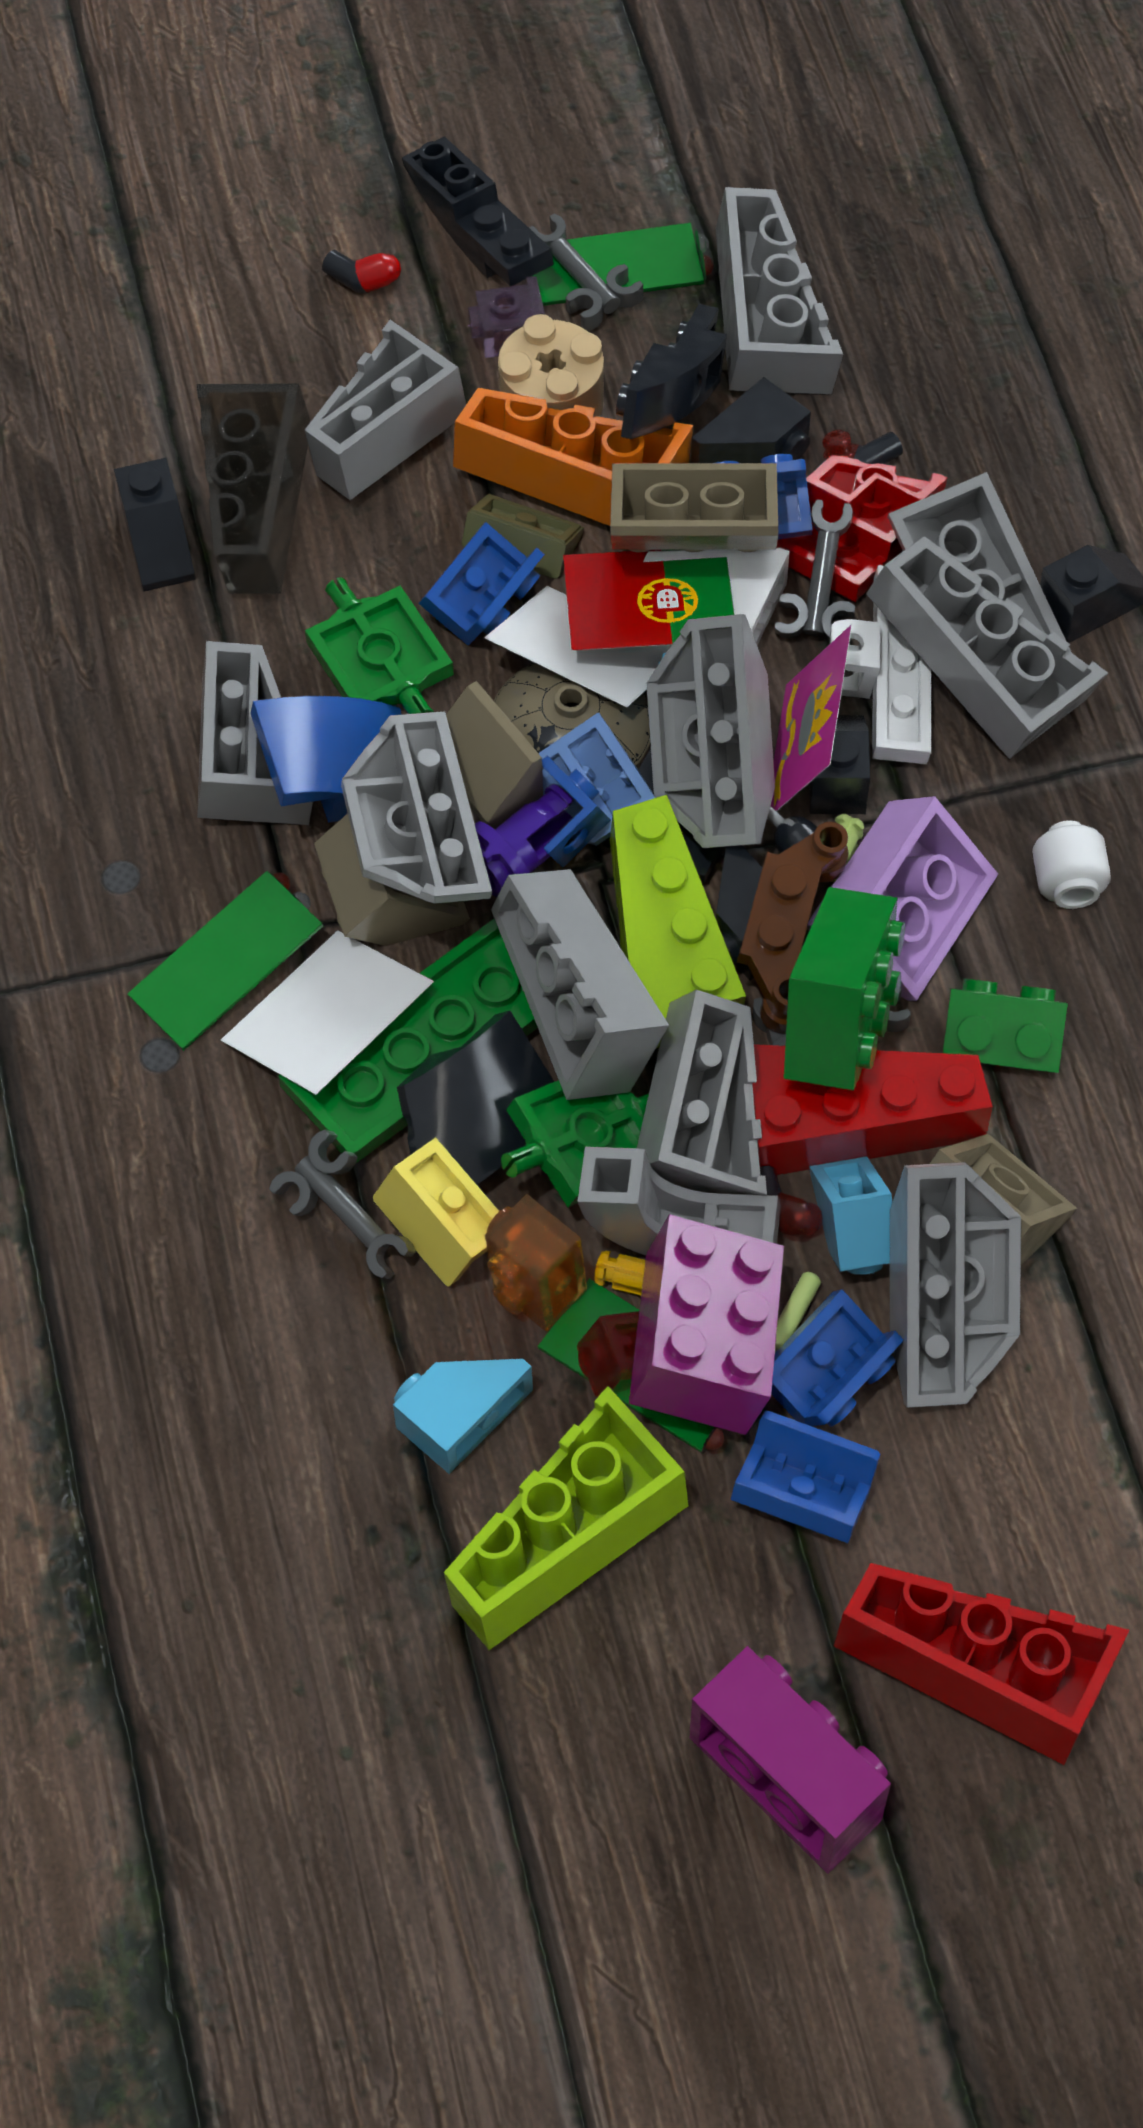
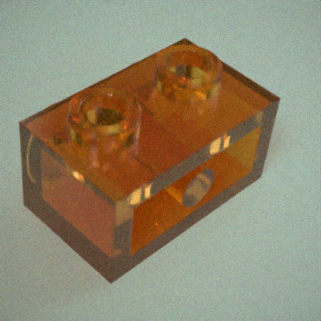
M528 1194L513 1208L507 1206L494 1216L485 1234L489 1257L487 1265L491 1271L494 1285L492 1292L498 1302L510 1313L518 1315L522 1311L547 1332L587 1292L581 1237Z

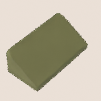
M488 494L467 512L462 546L465 547L479 528L487 522L526 557L536 547L545 555L534 567V570L539 574L555 579L564 572L563 555L573 554L583 535L584 527L580 524Z

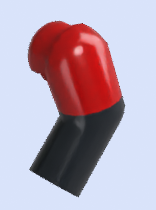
M332 250L324 258L322 271L354 292L366 294L388 286L397 280L401 273V265L399 260L391 254L377 253L353 261L341 252Z

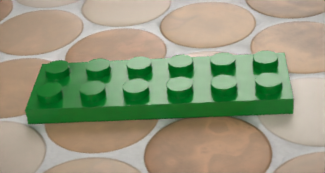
M495 918L421 971L419 974L434 982L317 1095L282 1075L278 1076L280 1087L320 1131L325 1129L334 1131L337 1138L332 1144L341 1154L344 1151L353 1152L358 1157L357 1163L408 1125L402 1115L397 1087L430 1055L461 1047L498 1013L511 1011L526 1036L538 1028Z

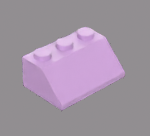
M933 796L889 801L832 887L898 898L896 921L905 922V936L900 956H893L892 970L901 972V997L908 1001H917L998 876V873L938 799ZM821 903L812 915V917L810 918V920L808 921L807 929L809 931L818 913Z

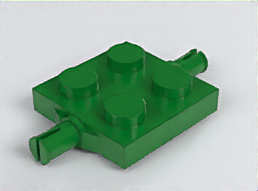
M336 578L337 585L334 580L330 581L325 591L338 610L328 620L306 629L305 636L306 643L342 697L366 699L389 705L400 703L408 714L434 712L421 695V692L453 676V662L401 585L376 597L357 599L345 578Z
M557 1080L514 1098L506 1111L525 1139L526 1146L502 1155L501 1164L503 1170L510 1167L506 1174L514 1178L538 1166L547 1174L567 1208L577 1204L585 1147L637 1148L649 1093L639 1098L635 1097L633 1093L627 1092L566 1100L561 1084Z

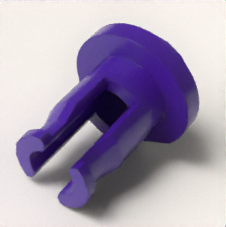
M550 784L544 791L545 795L536 801L525 804L496 829L481 821L475 823L492 895L496 898L508 875L532 873L551 857L544 850V847L573 819L565 809L574 802V799L560 786Z

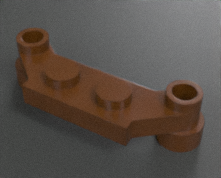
M830 821L820 824L814 833L779 855L767 852L737 963L748 965L764 996L760 1006L761 1019L767 1028L776 1033L786 1034L788 1000L783 997L788 998L789 977L801 952L818 883L837 879L843 872L848 859V834L845 828L836 822Z

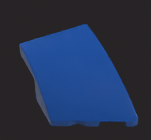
M300 696L253 701L250 713L281 807L321 800L328 823L340 821L347 814L341 787L342 778L366 746L380 733V728L390 715H402L401 709L396 706L366 699L339 696Z

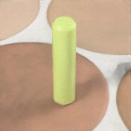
M805 1272L801 1275L778 1318L775 1353L797 1330L821 1285L820 1278L812 1272Z

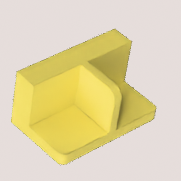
M436 1137L394 1166L373 1195V1201L399 1232L411 1241L417 1253L448 1287L459 1280L473 1261L506 1238L513 1229V1226Z

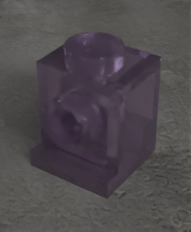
M537 276L526 277V284L475 291L476 306L467 308L472 339L481 337L485 358L498 357L506 339L517 329L523 327L529 317L539 314L545 315Z

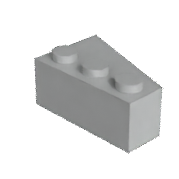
M389 320L382 329L383 339L372 354L364 352L356 363L358 372L346 387L340 385L337 387L305 429L316 475L349 500L353 499L453 425L466 406L459 367L392 320Z
M206 641L202 676L197 818L309 825L313 802L281 807L250 714L253 701L281 698L262 645Z
M696 989L669 1003L666 1017L669 1027L661 1039L637 1148L645 1149L652 1169L660 1177L673 1184L707 1193L767 1195L765 1176H760L757 1140L762 1138L760 1119H755L752 1084L757 1082L751 1008Z

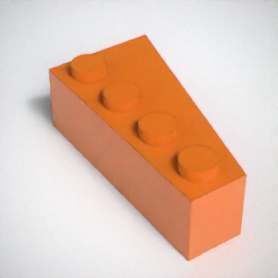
M477 388L455 420L453 467L610 526L612 464L689 463L693 425L675 422L673 429L662 428L644 436L627 439L621 437L623 421L594 416L595 408L574 405V408L564 410L547 408L546 399Z

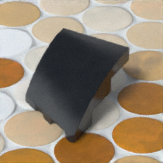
M511 1011L495 1014L461 1047L430 1055L397 1087L402 1115L408 1124L407 1140L410 1154H413L436 1137L476 1185L502 1167L501 1157L503 1154L526 1146L525 1139L506 1111L513 1099L555 1082Z

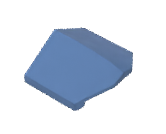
M599 712L539 753L542 760L548 755L567 776L577 769L600 792L592 801L611 821L588 844L597 846L610 837L614 810L656 798L640 771ZM542 767L543 795H545L546 787L550 784H556L563 788ZM574 799V802L565 811L574 818L583 807ZM575 833L571 838L576 839L580 833Z

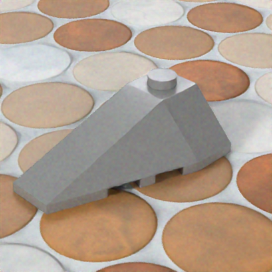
M987 472L888 514L887 518L903 551L922 537H927L982 578L981 586L1003 601L1008 597L1024 609V612L1021 614L1024 618L1047 635L1053 631L1066 641Z

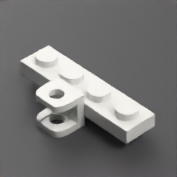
M883 565L877 566L874 581L884 567ZM875 604L873 607V622L853 619L834 622L830 629V643L851 624L850 638L860 642L859 646L849 645L845 670L853 671L854 674L844 677L841 696L870 699L873 690L872 759L927 764L931 754V668Z

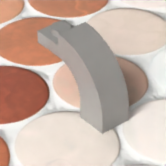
M585 1147L578 1194L579 1207L585 1219L596 1231L618 1245L646 1255L669 1214L777 1244L781 1210L778 1196L718 1194L690 1190L660 1177L652 1169L645 1149Z

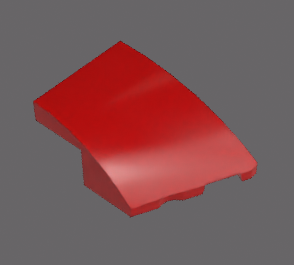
M832 455L806 478L811 513L813 504L817 499L823 500L822 517L827 522L833 523L841 519L844 503L851 504L853 511L850 528L839 537L831 590L854 602L869 590L874 582L877 566H884L902 552L900 543L887 518L888 514L945 490L947 477L932 473L929 481L898 476L896 475V466L880 463L867 464L858 459ZM813 523V535L778 539L776 548L789 551V568L810 579L818 532L813 527Z

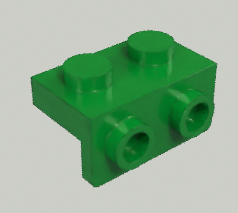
M963 978L962 989L950 988L942 1053L979 1055L980 1063L1059 1073L1068 1003L1055 1001L1056 990L1021 985L1020 996L997 994L998 982Z

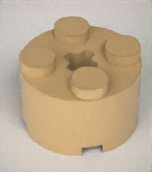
M543 314L529 317L525 321L524 326L513 332L501 347L498 357L499 391L546 399L547 408L564 410L574 408V405L595 408L594 416L600 417L604 405V358L601 340L595 334L589 333L584 328L570 322L553 320L551 317Z

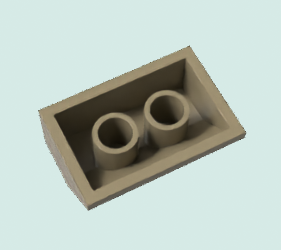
M777 463L612 464L610 524L612 549L630 550L633 552H646L649 550H685L688 552H700L703 550H739L742 552L776 550L778 540Z

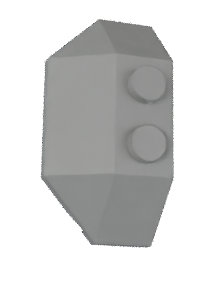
M737 614L688 619L680 631V636L668 649L647 681L654 796L656 798L664 795L668 796L677 821L694 836L693 838L702 848L761 844L775 790L768 674L746 615Z
M445 711L390 715L381 726L380 733L366 746L342 778L341 783L362 876L433 904L490 899L492 889Z
M965 1162L904 1165L890 1209V1331L896 1330L903 1338V1342L896 1348L894 1354L903 1401L907 1408L967 1404L976 1393V1387L996 1367L1020 1335L1021 1216Z

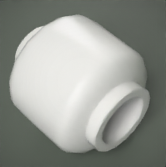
M1062 821L1050 827L1049 831L1039 837L1033 846L1032 853L1039 891L1045 898L1055 902L1059 907L1076 909L1088 906L1099 898L1111 881L1105 841L1103 836L1094 828L1081 825L1076 821Z

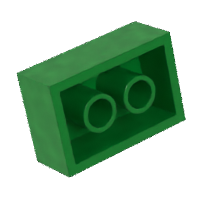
M828 887L789 977L784 1079L854 1090L862 1069H872L876 1056L878 1037H884L886 1033L890 1006H896L901 986V972L892 970L893 956H900L905 936V922L896 921L897 897Z

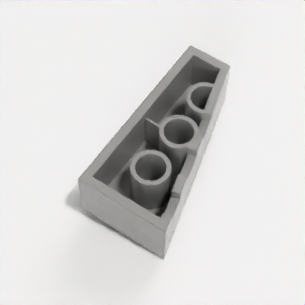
M725 187L716 225V241L724 334H727L726 358L729 390L748 391L765 377L785 393L832 394L843 352L838 340H833L828 330V315L823 303H817L810 286L812 276L807 264L801 263L795 249L797 240L777 191L773 189Z
M924 536L885 564L866 594L1010 759L1086 701L1107 676L1108 672L1093 661L1090 665H1087L1067 650L1070 646L1068 642L1053 631L1049 635L1044 633L1021 615L1024 609L1008 597L1003 601L981 586L982 578Z
M571 869L508 875L491 911L566 1100L630 1092L669 1024Z

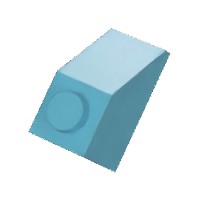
M868 1157L809 1166L828 1251L840 1272L848 1271L852 1274H870L882 1269L883 1264L890 1263V1209L893 1202L892 1193Z
M524 1359L435 1362L422 1376L419 1373L413 1374L398 1389L394 1397L395 1403L393 1404L396 1428L450 1474L533 1391L532 1366Z

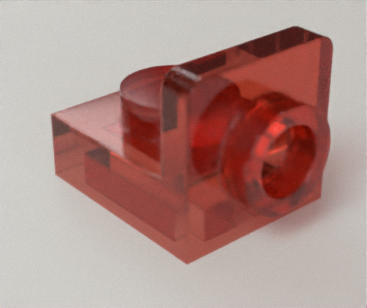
M639 1311L600 1316L578 1342L579 1366L583 1374L588 1377L596 1397L607 1386L613 1390L621 1380L632 1379Z

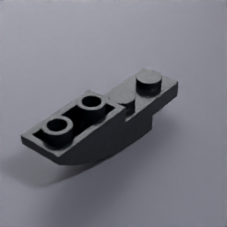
M445 136L436 141L427 142L421 148L402 157L403 166L440 224L468 259L487 278L498 274L511 287L554 265L551 248L498 200L496 183Z
M698 304L689 322L682 320L680 323L676 343L670 342L668 346L653 343L643 361H635L630 384H622L616 404V415L623 416L621 437L634 439L670 426L701 406L714 392L721 379L727 334L715 332L719 308Z

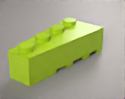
M660 796L614 810L612 814L610 846L616 904L619 914L621 950L662 1015L666 1019L669 1003L696 989L744 1005L745 992L668 796Z
M609 1386L594 1401L595 1408L579 1426L574 1424L559 1441L560 1448L540 1471L533 1470L519 1486L520 1493L502 1514L496 1512L444 1571L453 1608L488 1650L498 1645L689 1506L685 1471Z

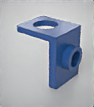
M547 755L542 760V767L583 807L544 847V850L561 867H564L611 819L592 801L600 792L577 769L567 776ZM582 830L573 842L564 847L575 833Z

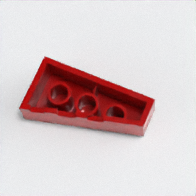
M754 1044L757 1082L752 1084L755 1119H760L762 1138L757 1140L760 1167H774L777 1175L810 1170L809 1166L867 1156L868 1159L954 1145L987 1134L993 1106L979 1055L876 1050L872 1069L863 1068L855 1089L848 1090L784 1079L785 1046Z
M870 1563L843 1612L834 1647L1065 1765L1130 1630L1107 1624L1105 1629L1075 1622V1615L1052 1609L1049 1610L1048 1615L1010 1605L1011 1599L990 1593H987L985 1598L953 1590L951 1583Z

